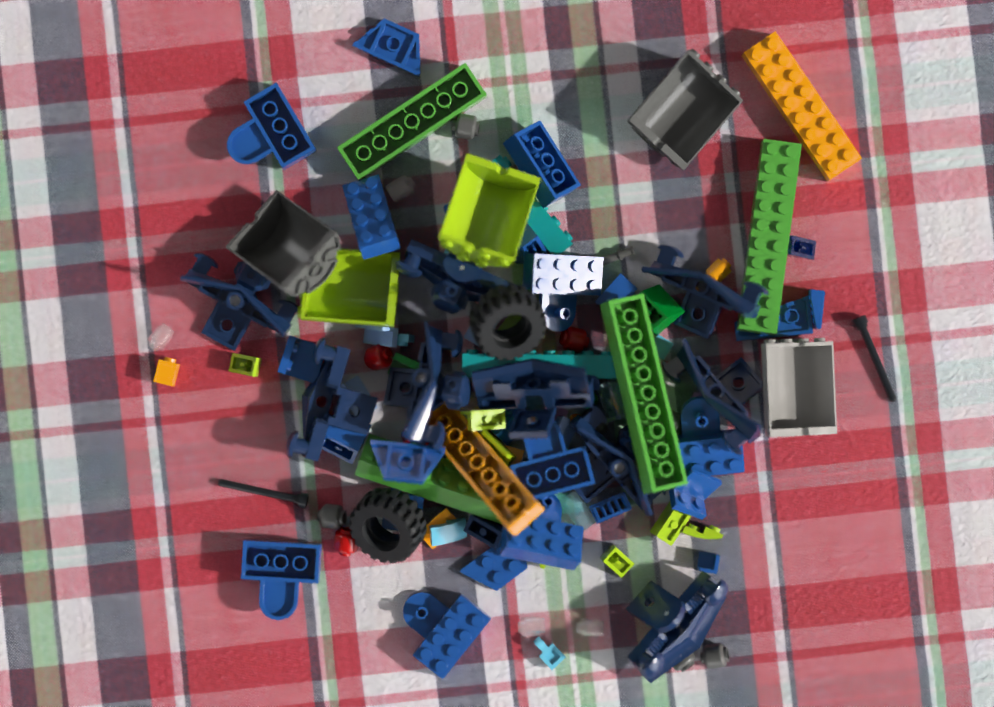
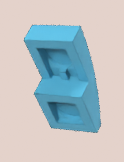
M466 519L446 520L444 524L429 526L431 545H443L467 537V533L463 531L466 526Z

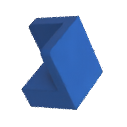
M699 551L696 570L717 574L720 555Z

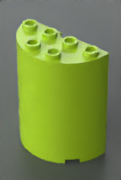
M467 153L439 235L440 245L457 255V259L460 261H471L481 268H486L487 266L507 268L515 260L541 178L512 168H502L498 163Z
M340 248L336 254L338 259L336 266L326 281L308 294L306 292L299 294L300 306H298L297 318L301 320L394 327L399 290V271L396 268V262L400 261V253L388 252L364 260L360 250Z

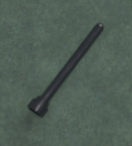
M866 315L851 320L854 328H857V331L860 330L889 401L895 402V393L867 330Z
M218 480V485L221 487L294 502L299 508L306 509L309 494L301 492V494L293 495L234 481Z

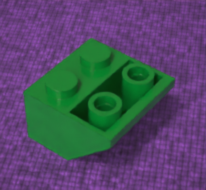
M660 284L642 290L638 294H644L652 332L655 337L685 312Z

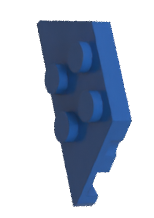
M384 18L352 45L417 77L421 75L419 34Z
M370 440L371 448L384 481L423 484L445 453V447L434 450L433 446Z
M490 547L462 568L460 572L498 591L528 567L527 561L500 556V548L495 550Z

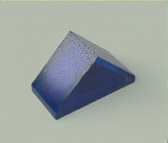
M790 235L787 257L814 260L817 241Z

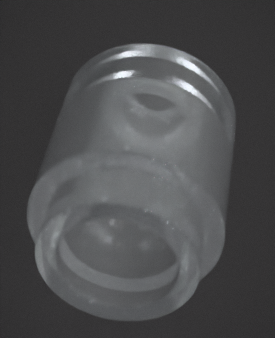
M162 323L160 326L158 325L147 340L150 341L148 345L156 352L159 349L163 351L172 340V335L175 331L165 323Z
M539 616L521 617V621L518 622V633H522V637L540 636L541 633H545L544 618H539Z
M580 618V622H576V634H580V638H599V636L604 635V621Z

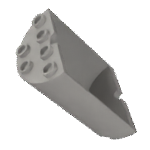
M809 338L764 340V344H761L765 437L837 434L833 341L826 342V338H814V342H809Z

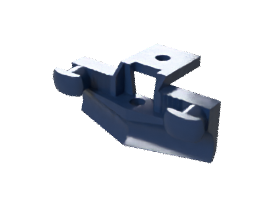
M668 244L659 245L658 248L661 251L657 261H654L650 267H642L641 269L643 273L655 275L661 278L662 281L687 291L681 304V308L685 312L675 320L674 324L706 339H710L722 307L727 310L736 311L744 318H756L761 307L758 305L761 294L769 295L768 290L763 285L753 281H745L742 285L746 287L741 296L708 274L673 266L677 256L684 258V254L678 248ZM701 281H704L707 286L704 292L698 289V284ZM698 308L703 311V316L700 319L695 317V311Z
M325 337L317 341L313 350V361L316 365L319 364L320 359L325 361L320 368L316 380L313 383L310 382L302 394L303 438L298 437V431L291 433L286 443L288 458H291L293 453H297L306 459L318 462L329 425L365 435L369 431L378 398L340 387L350 349L334 345V347L326 345ZM338 395L339 399L334 416H331L329 410L333 396ZM320 396L326 398V403L322 407H319L316 403L317 398ZM357 406L358 414L353 417L350 416V407Z
M684 338L681 340L683 346L676 354L677 357L669 363L663 360L662 369L667 378L675 384H681L679 376L685 371L688 372L704 400L726 418L732 426H735L736 429L729 434L724 431L723 440L728 449L737 455H741L740 447L747 441L751 444L760 437L761 424L748 417V411L743 404L763 390V382L742 357L717 376H714L705 361L699 355L696 357L692 353L687 339ZM735 380H742L744 385L740 388L733 385ZM714 389H719L721 395L715 397L710 392Z
M534 358L472 371V381L480 410L516 409L509 430L510 439L548 438L556 414V408L592 407L595 399L593 390H600L598 378L594 375H586V368ZM525 396H541L546 410H526Z

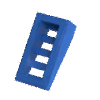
M809 289L808 295L813 327L819 330L822 327L825 292Z
M624 491L589 506L596 524L632 510ZM618 498H621L625 508L621 509ZM611 501H614L618 511L614 512ZM604 504H607L611 514L607 515L603 506ZM597 507H600L604 517H599L596 510Z

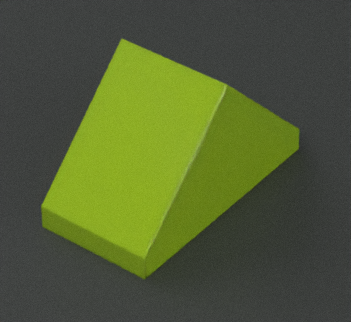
M232 353L229 372L258 377L262 358Z
M614 544L600 556V559L621 578L634 565Z

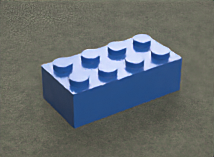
M541 121L513 134L503 143L521 172L541 178L535 196L543 208L567 196L581 186Z
M379 174L342 185L363 259L401 249Z

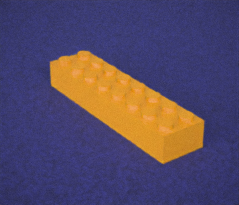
M776 31L742 54V58L827 182L862 159Z
M444 402L437 410L431 411L432 414L428 423L431 426H437L439 421L445 428V440L442 447H445L444 454L505 527L516 536L540 515L544 508L478 431H468V419L465 415H460V410L448 409Z

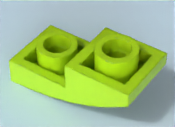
M689 523V526L685 525L681 531L687 535L702 539H721L723 537V534L719 533L721 529L711 524L709 528L704 526L702 532H699V527Z

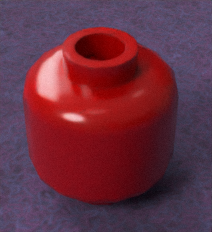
M570 326L561 332L559 343L565 351L580 353L584 348L588 347L589 337H587L584 329Z
M377 344L367 348L364 362L371 370L378 371L390 366L393 353L389 347Z
M341 527L340 530L335 532L333 545L334 549L341 556L346 557L351 556L352 553L358 550L354 542L355 538H352L349 527Z

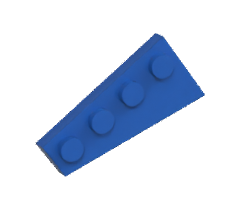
M809 295L780 306L778 329L775 336L736 331L737 321L734 322L736 342L813 334Z

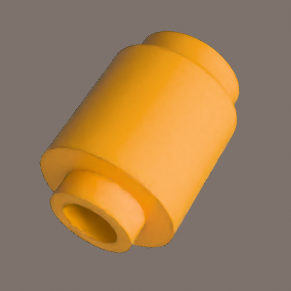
M717 258L705 270V274L710 275L721 283L731 272V264L724 258L722 260Z

